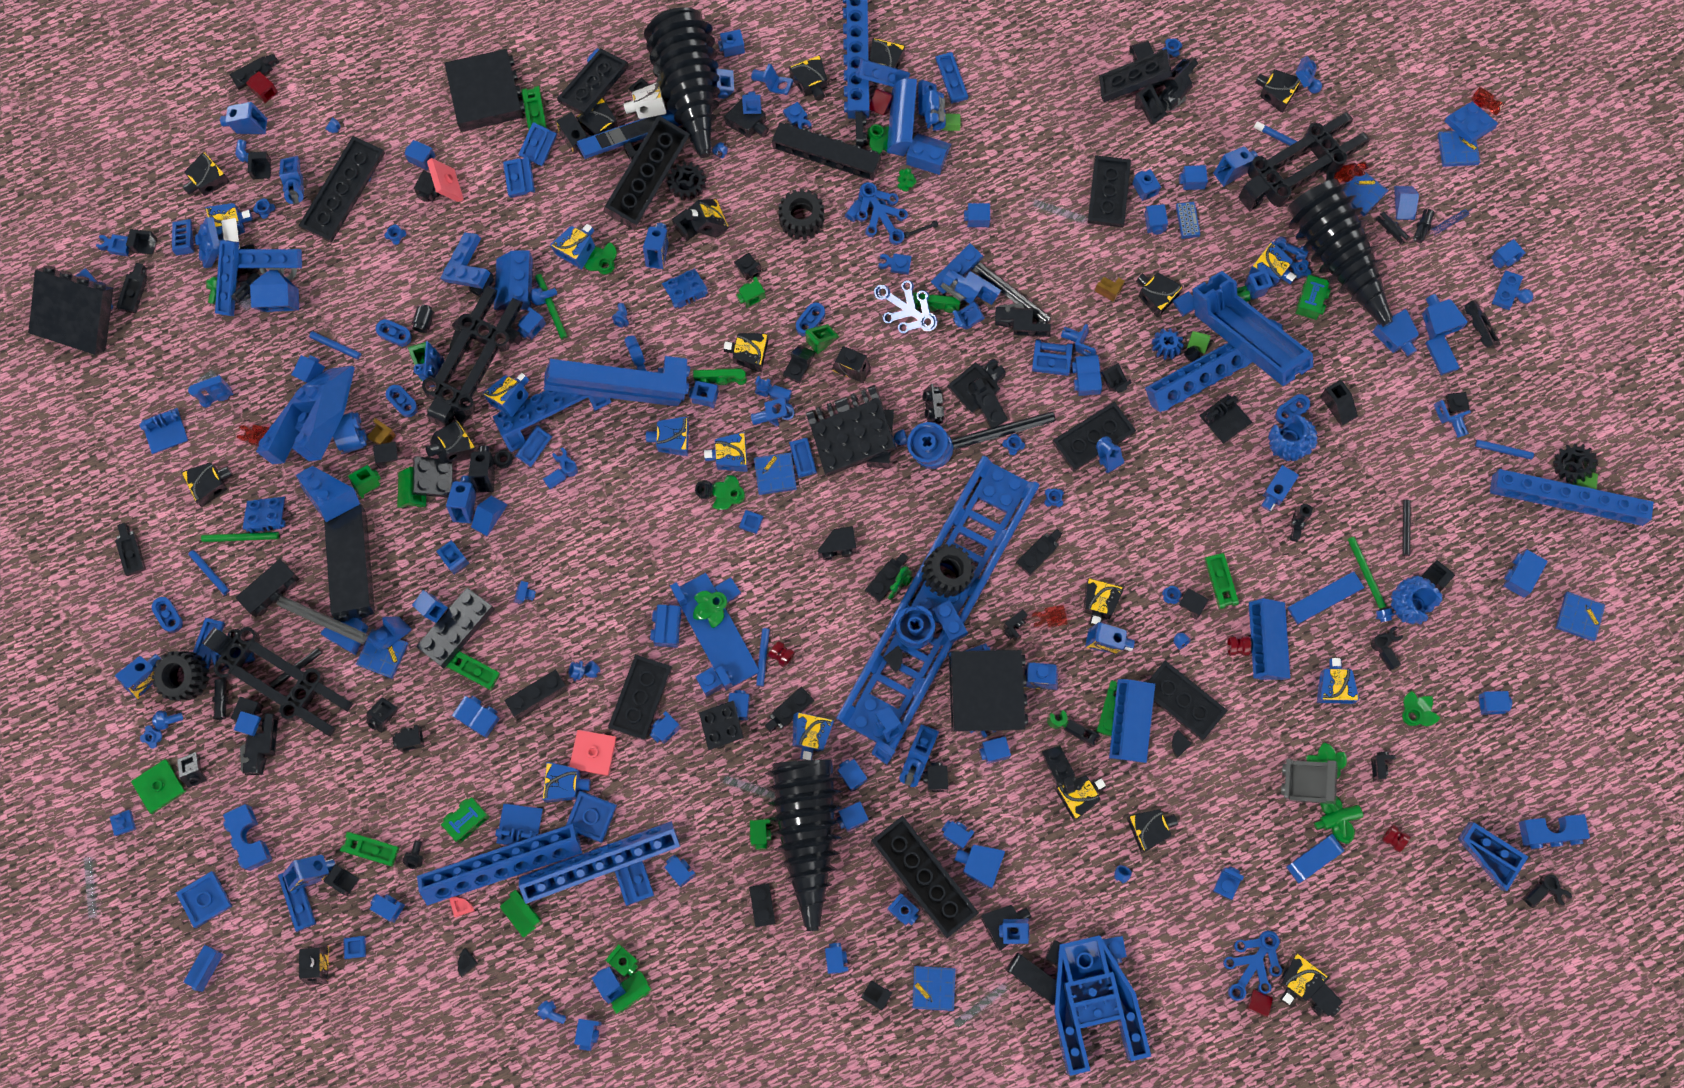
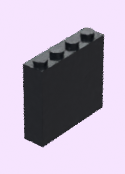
M507 49L444 63L456 120L461 132L523 118L522 112L525 111L523 100H519V96H522L520 86H516L515 82L518 81L517 72L512 69V66H515L513 55H509Z
M49 265L35 269L28 333L94 355L105 352L114 288L106 286V283L90 281L88 277L74 276L69 271L55 270V267Z
M1022 650L949 652L951 732L1025 730V726H1028V715L1025 714L1024 706H1027V694H1024V686H1026L1027 680L1026 674H1023L1026 658L1025 654H1022Z

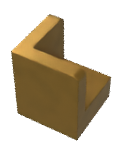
M1103 277L1097 283L1095 292L1114 302L1122 290L1125 280L1118 277L1116 282H1113Z
M375 418L373 422L376 426L367 438L377 445L391 443L396 437L395 433Z

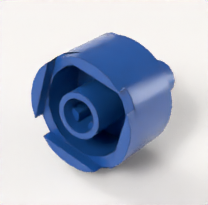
M358 412L344 414L333 435L338 450H342V455L363 449L367 445V433L365 429H361L359 424L361 423V418Z
M917 605L907 607L899 613L896 619V635L904 646L912 649H921L933 639L935 620L928 609ZM919 625V629H912V626Z

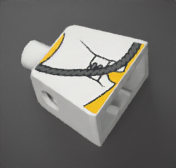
M657 83L632 92L633 101L624 103L626 114L637 112L639 119L666 114L665 102L661 96L662 91Z

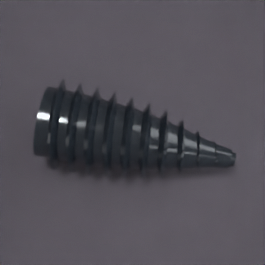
M687 7L673 8L659 13L647 25L644 31V38L647 41L646 47L650 53L649 57L653 65V73L657 77V85L662 90L661 96L667 102V109L674 114V120L678 124L683 125L682 129L690 134V141L693 143L700 158H707L711 153V132H713L711 125L716 119V115L712 114V111L719 107V102L713 99L720 93V89L714 86L720 80V77L714 73L719 65L714 60L717 56V51L713 48L715 44V39L711 36L713 28L711 24L703 21L702 14L698 10Z
M1338 179L1325 181L1300 195L1288 206V210L1293 217L1288 227L1289 229H1300L1296 235V240H1307L1303 251L1315 252L1311 262L1323 263L1319 273L1332 274L1328 283H1340L1342 285L1338 291L1340 294L1349 293L1352 295L1351 302H1358L1363 307V310L1367 311L1379 325L1386 327L1393 322V316L1385 295L1386 288H1383L1381 279L1386 274H1379L1378 265L1384 259H1375L1374 252L1380 245L1370 246L1369 239L1375 232L1365 233L1364 226L1369 220L1359 221L1358 214L1363 210V207L1353 209L1351 203L1356 199L1357 195L1347 196L1345 193L1350 183L1340 184Z
M802 760L773 763V769L766 772L765 775L773 777L774 784L765 789L775 794V799L767 803V805L775 807L777 814L769 818V820L777 822L779 830L771 835L779 837L782 845L774 850L782 852L786 859L778 865L788 869L790 876L784 879V881L792 883L795 891L792 895L797 898L798 910L801 911L804 927H806L807 931H819L823 903L826 901L824 898L826 887L832 885L827 881L830 872L837 870V868L830 865L831 858L840 854V852L833 850L832 846L834 841L842 838L833 834L834 826L842 823V821L834 818V811L843 807L834 803V796L843 792L834 788V781L842 776L833 773V760Z

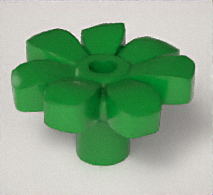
M906 168L899 171L898 182L900 183L897 186L903 192H907L909 187L912 188L916 184L917 180L914 174L911 173V169Z

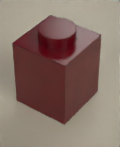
M259 71L246 82L251 92L264 103H267L278 93L274 84Z

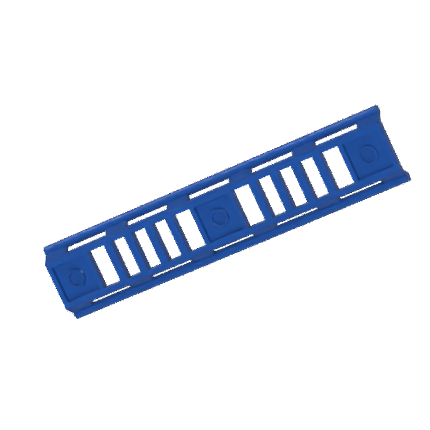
M982 456L924 559L925 561L937 547H941L949 530L954 525L955 528L946 544H948V547L951 544L956 545L957 549L961 547L964 553L966 551L969 553L968 558H972L973 562L978 564L974 571V577L963 592L958 593L954 597L951 595L949 598H945L944 594L941 597L937 596L935 591L932 593L930 586H925V580L911 607L917 605L925 607L932 613L935 622L940 624L933 612V608L950 600L957 614H959L969 596L970 598L959 616L964 625L1040 485L1037 482H1028L993 464L988 457ZM980 477L981 481L964 509L963 505ZM978 499L1006 513L1001 524L972 511ZM1021 500H1023L1022 503H1021V505L1019 506V508H1018V510H1017L1015 516L1013 517V519H1012V521H1011L1009 527L1007 528V530H1005V528H1006V526L1008 525V523H1009V521H1010L1012 515L1014 514V512H1015V510H1016L1018 504L1020 503ZM967 518L994 530L996 533L992 541L963 527ZM960 533L985 546L987 550L983 557L954 543L958 534ZM994 548H996V550H995V552H994L992 558L990 559V561H989V563H988L986 569L984 570V572H983L981 578L979 579L978 577L980 576V574H981V572H982L984 566L986 565V563H987L989 557L991 556V554H992ZM923 563L836 717L846 727L876 743L882 740L893 750L897 748L953 645L945 631L942 630L938 639L933 637L929 643L933 648L927 656L916 649L904 646L895 634L883 656L880 655L896 627V619L903 609L910 607L908 604L922 581V575L924 574L921 572L924 566ZM940 563V567L943 566L955 572L953 567L949 564ZM898 645L901 651L924 662L920 672L904 664L901 665L899 671L915 679L910 689L881 674L887 664L883 657ZM941 646H943L942 649H941V651L939 652V654H938V656H937L935 662L933 663V665H932V667H931L929 673L927 674L926 678H924V676H925L927 670L929 669V667H930L932 661L934 660V658H935V656H936L938 650L940 649ZM871 672L873 675L855 707L852 706ZM877 681L906 696L899 709L870 694ZM915 696L901 722L904 733L887 743L884 734L880 732L876 725V722H878L875 716L876 712L890 706L900 721L910 701Z

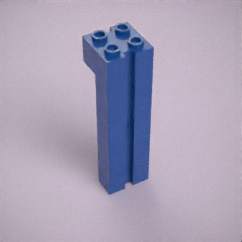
M1223 271L1212 276L1207 284L1203 282L1192 289L1195 316L1282 386L1293 381L1298 373L1302 375L1313 368V353L1237 295V282Z
M671 356L664 357L663 368H658V373L550 359L545 370L544 390L679 406L680 402L684 401L685 394H688L689 383H686V377L689 376L690 366L687 365L686 358Z

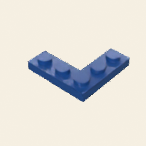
M464 232L440 277L441 280L447 283L483 289L490 272L487 269L467 266L481 240L479 235Z

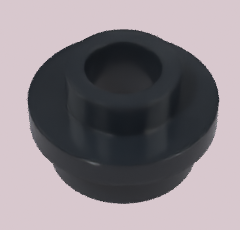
M507 450L498 451L494 456V463L501 469L508 468L513 463V456ZM506 457V462H501V458Z
M702 480L696 484L695 493L699 498L708 499L711 496L713 486L710 481Z

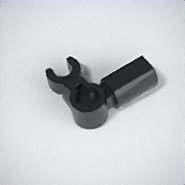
M1302 504L1297 511H1294L1291 522L1292 532L1290 541L1298 542L1300 539L1301 530L1304 529L1306 521L1312 515V506Z
M1397 626L1389 629L1387 633L1377 635L1371 641V647L1375 651H1379V656L1389 671L1402 665L1393 650L1388 647L1392 642H1398L1403 638V635L1399 637L1393 635V631L1397 629Z
M1544 875L1540 878L1539 884H1536L1522 899L1529 907L1534 908L1549 893L1554 895L1555 902L1558 905L1563 906L1565 903L1562 901L1561 896L1565 895L1569 899L1572 898V895L1569 891L1562 889L1555 875Z

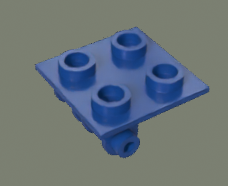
M695 268L662 283L672 300L674 308L678 307L680 309L687 305L685 300H687L688 304H691L689 298H692L695 302V297L698 300L706 297L705 295L708 294V289Z
M426 341L424 364H416L414 366V373L422 381L430 377L435 378L445 361L444 357L428 341Z
M178 408L170 409L139 423L140 428L145 431L152 454L188 441Z
M285 497L247 501L243 530L246 529L247 532L254 533L258 531L264 532L265 527L267 531H271V527L273 530H280L282 527H286L285 520H282Z
M503 804L499 829L497 828L495 836H497L496 844L511 845L538 836L543 809Z

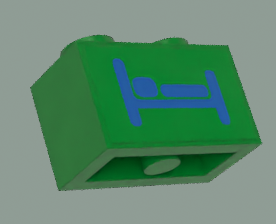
M1308 274L1304 281L1295 314L1317 320L1319 315H1323L1326 305L1323 303L1325 299H1328L1331 291L1328 288V280Z
M472 797L463 800L459 804L460 808L454 813L450 812L443 819L444 822L440 824L458 844H461L490 818L486 811Z

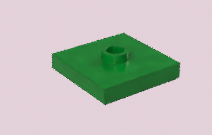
M167 759L162 760L131 781L150 814H154L187 792Z

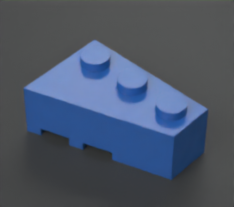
M314 466L296 474L303 492L325 522L360 504L354 488Z
M1468 822L1458 838L1461 844L1502 891H1508L1528 859L1527 855L1474 822Z

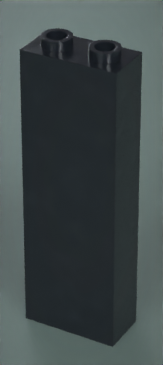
M359 504L328 522L324 520L330 612L333 618L340 622H346L353 618H366L369 615L375 614L367 515L363 506Z

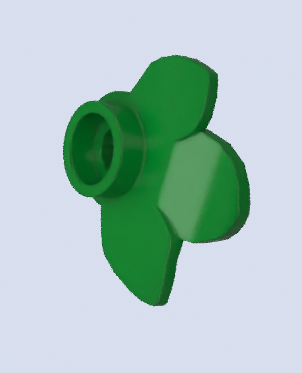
M874 124L867 131V136L870 139L869 146L878 154H881L883 150L887 152L889 126L882 127Z
M610 242L604 249L595 246L584 267L589 271H598L603 275L612 273L615 268L614 260L617 256L614 245ZM604 264L609 265L607 268H602Z
M727 475L724 482H716L712 485V494L717 497L712 506L714 509L727 510L732 504H740L744 501L745 492L739 486V480L735 476Z
M908 566L901 568L896 577V582L890 586L892 592L888 596L889 600L897 596L902 587L908 586L913 579L912 571L909 570Z
M701 591L694 596V599L699 604L694 609L693 618L697 620L708 619L712 628L717 627L724 619L723 609L727 605L726 596L721 592L710 593L708 591ZM716 598L720 599V603L718 605H715L714 600Z
M1411 691L1404 697L1403 704L1405 710L1402 713V719L1408 726L1420 724L1428 727L1439 721L1440 716L1431 712L1433 706L1432 696L1417 698L1415 693ZM1410 713L1415 715V720L1409 718Z
M1322 743L1318 756L1308 755L1306 756V761L1326 763L1328 761H1336L1338 764V780L1341 770L1347 764V757L1345 752L1336 753L1331 745Z

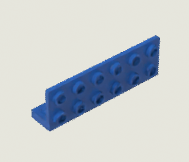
M545 390L525 400L512 417L500 411L493 416V419L511 453L521 448L525 442L520 430L587 397L595 411L612 402L610 398Z
M706 573L680 587L677 582L670 585L676 600L726 691L759 673L754 659L726 608L723 609V621L715 628L710 626L708 619L697 620L693 618L694 609L699 604L694 599V596L701 591L716 592ZM719 598L714 600L715 605L720 603Z

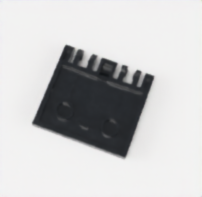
M876 385L868 387L872 398L871 401L867 390H861L865 401L864 404L859 405L857 395L855 393L850 394L854 408L851 407L847 396L834 401L838 414L835 413L832 403H828L827 410L831 416L825 419L821 407L816 408L817 415L814 410L806 412L822 467L827 477L897 449Z

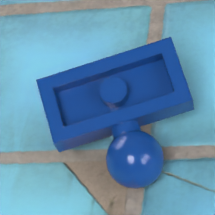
M1306 56L1301 59L1295 74L1304 88L1308 86L1309 92L1316 94L1321 91L1322 83L1314 78L1317 69L1315 62Z
M1505 270L1492 304L1510 310L1515 297L1521 303L1528 304L1533 300L1534 295L1529 289L1518 290L1523 276Z

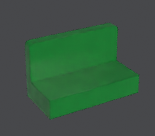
M411 466L398 473V508L408 505L415 507L426 506V496L412 495L413 467Z
M515 889L509 894L510 898L500 905V908L520 935L526 937L543 922L528 903L525 904L522 894Z
M637 971L621 982L626 993L611 1002L612 1008L619 1015L653 991L641 971Z

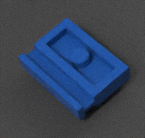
M533 122L518 155L522 158L528 156L531 162L543 167L558 134Z
M528 156L523 159L518 158L503 162L507 191L510 198L535 192L531 161Z
M643 861L615 871L626 906L655 896Z

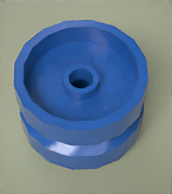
M925 422L919 424L912 429L908 436L907 446L909 453L925 468L936 469L942 467L949 462L953 455L954 446L952 439L936 423Z

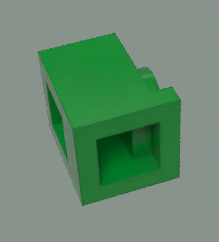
M757 277L753 278L752 283L744 284L739 289V293L736 294L739 303H744L746 308L766 298L765 291Z
M368 465L348 475L353 488L361 499L365 497L364 494L380 486L378 480L381 477L376 470L372 471Z
M769 819L750 820L751 846L755 847V850H766L768 841H771V828L767 829V826H771Z
M619 944L605 960L624 977L627 975L632 976L638 969L637 963L639 961ZM622 958L627 960L624 966H621L619 963Z

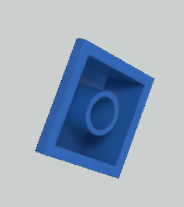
M918 133L912 139L907 152L906 165L940 175L952 144Z

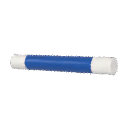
M1258 121L1254 126L1255 129L1289 146L1297 142Z

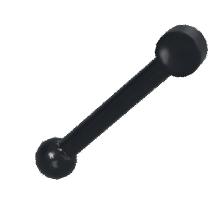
M932 221L930 225L911 232L906 231L904 232V238L908 239L911 235L932 227L937 228L938 222Z

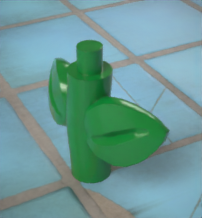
M1336 796V804L1320 803L1321 809L1326 815L1320 817V821L1314 823L1315 829H1324L1326 831L1332 828V833L1337 840L1345 844L1351 843L1355 836V829L1349 821L1364 817L1361 807L1354 805L1343 808L1342 801L1338 796Z

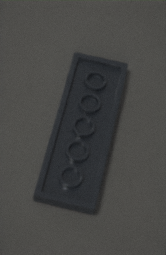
M352 136L298 226L332 243L385 155V151Z

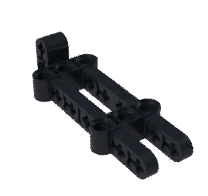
M1348 112L1343 113L1324 126L1316 122L1311 123L1303 138L1269 159L1262 156H1257L1253 159L1248 169V175L1251 180L1244 185L1238 199L1249 212L1259 207L1265 197L1274 206L1282 207L1290 197L1291 191L1326 170L1332 173L1339 172L1345 164L1347 157L1367 145L1370 138L1365 132H1362L1341 146L1335 141L1332 136L1345 129L1353 121ZM1308 150H1311L1318 158V160L1285 180L1276 171Z
M491 286L486 287L471 314L467 313L459 317L458 324L461 333L436 377L426 378L422 383V389L426 397L433 400L428 409L427 417L430 422L442 428L453 422V411L465 416L471 415L474 412L475 404L472 397L498 351L504 352L510 348L508 332L518 316L523 302L512 298L497 326L483 320L498 292L497 289ZM466 322L472 323L470 327L463 326ZM483 330L489 331L487 335H480V332ZM500 338L506 339L502 344L497 343V340ZM472 339L486 346L462 389L458 390L448 385V382ZM429 386H436L434 391H427ZM446 394H453L451 399H444ZM463 402H470L467 408H462L461 404Z
M213 627L202 644L221 655L214 666V672L218 677L224 680H231L237 677L281 705L279 713L284 719L296 721L301 718L326 735L332 736L336 728L312 714L306 708L317 693L347 712L353 703L323 685L324 676L321 672L314 668L303 672L259 644L260 636L252 628H242L232 639ZM252 633V639L246 642V635ZM240 649V650H241L240 656L237 657V658H234V657H233L234 652H235L236 650ZM251 652H254L298 680L287 697L242 669ZM229 666V671L222 675L223 667ZM313 674H317V681L310 683V677ZM305 690L306 696L299 700V692ZM294 707V713L291 716H287V709Z

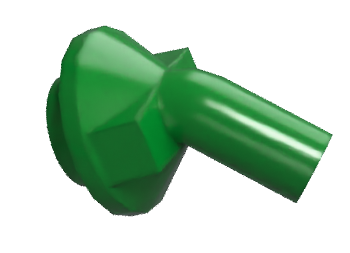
M211 277L206 280V288L211 290L208 303L215 304L217 277Z

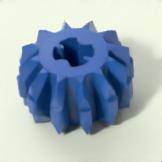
M1163 328L1160 333H1155V338L1152 339L1151 344L1154 345L1152 351H1158L1157 357L1162 354L1164 360H1166L1167 356L1172 360L1175 355H1180V350L1183 349L1184 345L1181 343L1183 337H1177L1178 331L1172 333L1170 328L1166 332Z

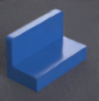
M204 945L183 983L191 986L195 991L203 992L224 954Z

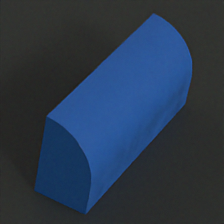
M917 79L900 80L892 89L891 95L893 96L890 106L887 153L904 156L912 143Z
M1264 598L1249 602L1253 678L1260 680L1290 679L1285 602Z
M1118 679L1109 758L1147 763L1155 684Z

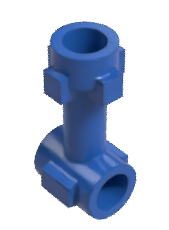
M1283 236L1276 238L1274 241L1282 251L1286 250L1295 254V259L1305 260L1309 252L1303 251L1304 246L1298 248L1287 243L1286 238Z

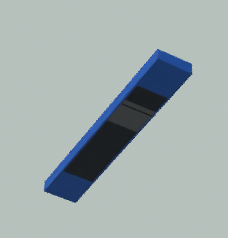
M666 110V114L659 115L677 127L680 126L674 120V114L669 110ZM658 115L643 118L577 141V146L584 159L621 147L629 141L632 143L644 139Z

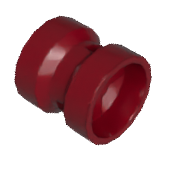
M1235 636L1228 637L1227 645H1231V650H1228L1229 656H1236L1237 654H1242L1243 656L1250 655L1251 641L1249 636H1242L1241 638H1236Z
M778 641L768 653V657L772 660L776 659L778 664L784 668L793 658L795 652L787 649L784 643Z
M1392 824L1381 841L1391 844L1393 849L1400 853L1409 842L1411 836L1401 833L1399 828Z

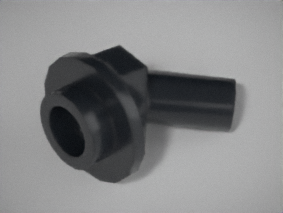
M415 839L411 853L406 852L402 861L407 868L416 869L422 866L423 856L419 855L423 841Z

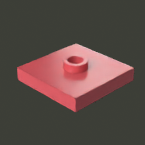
M433 158L429 159L427 164L436 192L454 201H463L464 198L455 169Z
M577 730L569 767L582 772L609 776L617 737Z

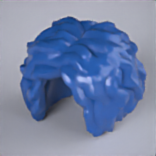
M1294 414L1292 418L1288 419L1284 423L1283 429L1273 425L1268 435L1273 455L1279 456L1286 461L1302 459L1305 455L1311 454V449H1315L1316 444H1318L1315 426L1299 414Z
M1417 575L1402 580L1396 590L1392 592L1391 606L1396 611L1395 614L1401 622L1421 625L1422 622H1426L1429 618L1425 613L1432 612L1435 606L1440 605L1442 593L1435 588V585L1429 579Z

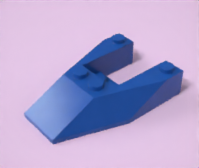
M345 366L327 369L299 388L264 437L259 441L256 452L271 464L285 463L291 449H294L308 461L321 460L345 412L355 367Z
M1101 936L1060 944L1054 1013L1067 1074L1071 1076L1090 1071L1080 1028L1118 1020L1128 1060L1135 1061L1152 1057L1136 993Z

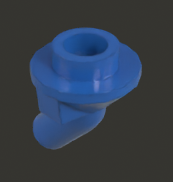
M533 288L530 293V299L536 306H541L546 303V298L556 296L557 291L555 288L547 291H542L541 288Z
M619 303L617 306L619 311L612 316V320L616 326L623 328V326L627 327L629 322L624 303Z
M159 710L153 716L152 723L157 730L167 729L169 727L168 724L182 721L183 715L178 713L167 716L166 711Z
M546 1000L537 1008L539 1010L537 1016L543 1020L549 1018L561 1024L566 1020V1016L554 1012L556 1008L554 1001L548 1002Z

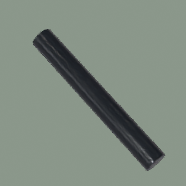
M1403 500L1402 556H1410L1411 500Z
M317 647L293 666L301 670L320 656L322 652ZM284 672L269 684L275 689L291 676Z

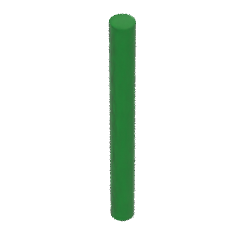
M542 274L536 275L535 279L539 288L542 291H547L548 288ZM546 298L547 308L560 339L568 338L552 298Z
M279 532L201 535L202 542L279 539Z
M1355 537L1347 539L1379 610L1387 607Z

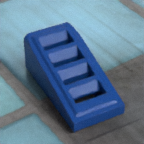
M191 219L172 222V251L176 256L195 253ZM186 225L185 228H179V229H178L177 226Z

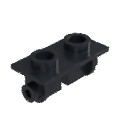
M930 384L922 395L926 406L924 416L927 422L936 421V424H942L945 419L944 409L942 406H937V404L943 403L942 390L938 386L933 387V384Z

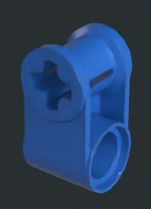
M1102 437L1096 445L1100 465L1103 464L1106 468V473H1110L1124 464V458L1122 457L1121 448L1118 445H1114L1110 437Z

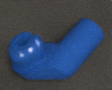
M237 140L235 155L241 162L245 161L248 163V153L245 151L246 141Z

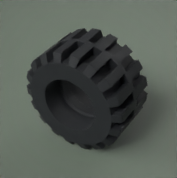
M800 189L799 192L792 190V194L788 192L786 198L783 197L781 199L778 213L780 226L783 228L784 233L788 232V236L791 238L795 235L797 240H799V237L807 240V236L812 238L814 237V232L816 234L820 232L824 222V206L822 205L821 198L818 199L816 193L812 195L810 190H807V192H804V189ZM798 209H806L812 213L806 219H796L792 216V213Z
M948 544L937 547L923 563L924 566L921 572L924 573L922 579L926 580L925 586H930V591L932 593L934 591L937 592V596L940 597L943 594L945 598L960 594L974 577L972 572L975 570V566L971 565L973 560L968 558L969 553L967 551L964 553L962 551L963 548L959 547L957 549L956 545L953 544L948 547ZM940 563L952 566L956 572V579L946 577L941 572Z
M171 651L168 654H163L161 659L156 661L157 667H153L155 672L152 675V679L155 680L153 686L158 688L156 692L162 694V697L172 701L195 699L197 695L203 693L202 689L207 687L206 681H209V676H207L209 669L205 668L207 663L201 661L202 657L194 652ZM180 667L184 670V680L181 685L177 680V673Z

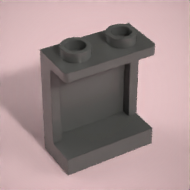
M1287 758L1286 764L1283 763L1282 775L1285 776V783L1281 785V795H1284L1286 801L1336 804L1337 762L1294 761Z

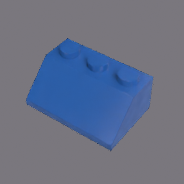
M530 250L510 251L496 259L495 289L498 292L494 300V310H506L512 298L523 302L521 310L531 308L530 293L532 291L533 258Z

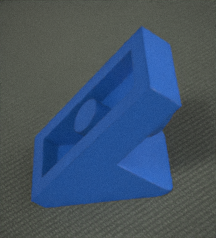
M452 540L436 551L454 575L469 564Z
M382 617L383 626L368 636V641L380 653L412 631L400 617Z

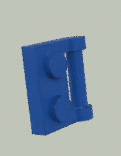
M1035 340L1032 371L1069 376L1073 344L1061 345ZM1040 349L1065 352V355L1040 352Z
M220 375L193 384L188 388L189 394L196 397L204 408H208L214 401H225L229 396L234 395L232 388ZM206 390L209 395L205 396L202 391Z

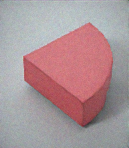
M459 897L449 898L455 918L475 911L469 901Z

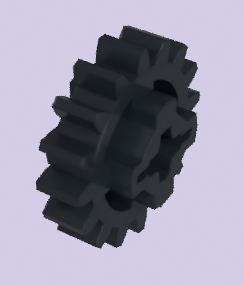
M683 162V166L676 164V170L671 168L672 174L667 175V184L670 193L674 192L675 198L680 195L681 200L687 197L688 201H690L691 196L697 198V193L703 194L702 188H706L705 182L707 181L706 176H704V170H700L699 165L693 167V162H690L689 165Z
M1574 443L1572 448L1566 445L1565 451L1559 449V454L1554 456L1553 466L1555 467V474H1559L1560 479L1566 477L1567 483L1571 479L1574 480L1575 484H1577L1578 479L1585 482L1586 476L1592 478V472L1596 473L1598 459L1596 453H1592V448L1585 449L1584 444L1581 447H1577V444Z

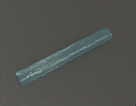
M1036 199L1034 200V207L1084 223L1086 220V216Z
M729 776L724 778V784L775 799L774 792L768 791L763 787Z
M86 857L83 859L88 917L91 919L97 917L92 857Z
M1001 984L953 1021L957 1028L961 1027L1004 994L1007 989Z

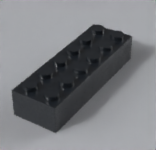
M658 115L607 201L603 212L635 231L690 134Z
M903 815L871 840L873 847L945 940L979 914Z

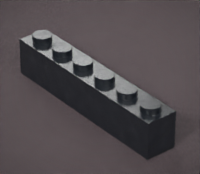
M779 122L772 139L773 149L874 181L881 163V155L873 150L868 151L857 145H849L838 139H830L823 134H815L807 129H799L789 123Z

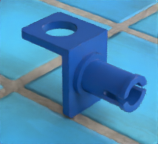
M768 64L765 71L754 69L751 75L753 81L765 82L769 91L784 95L789 93L794 82L791 78L779 77L772 64ZM782 82L787 83L786 88H778L779 84H781Z
M1087 324L1084 325L1080 332L1066 326L1064 327L1061 338L1076 342V352L1084 356L1096 355L1095 348L1083 344L1089 333Z
M779 398L765 402V411L751 414L753 425L769 421L773 425L779 426L778 418L788 415L785 398ZM781 404L782 410L777 414V409L774 406Z
M1443 400L1434 404L1441 423L1443 424L1448 421L1452 423L1457 438L1469 434L1463 418L1471 413L1470 410L1450 417Z

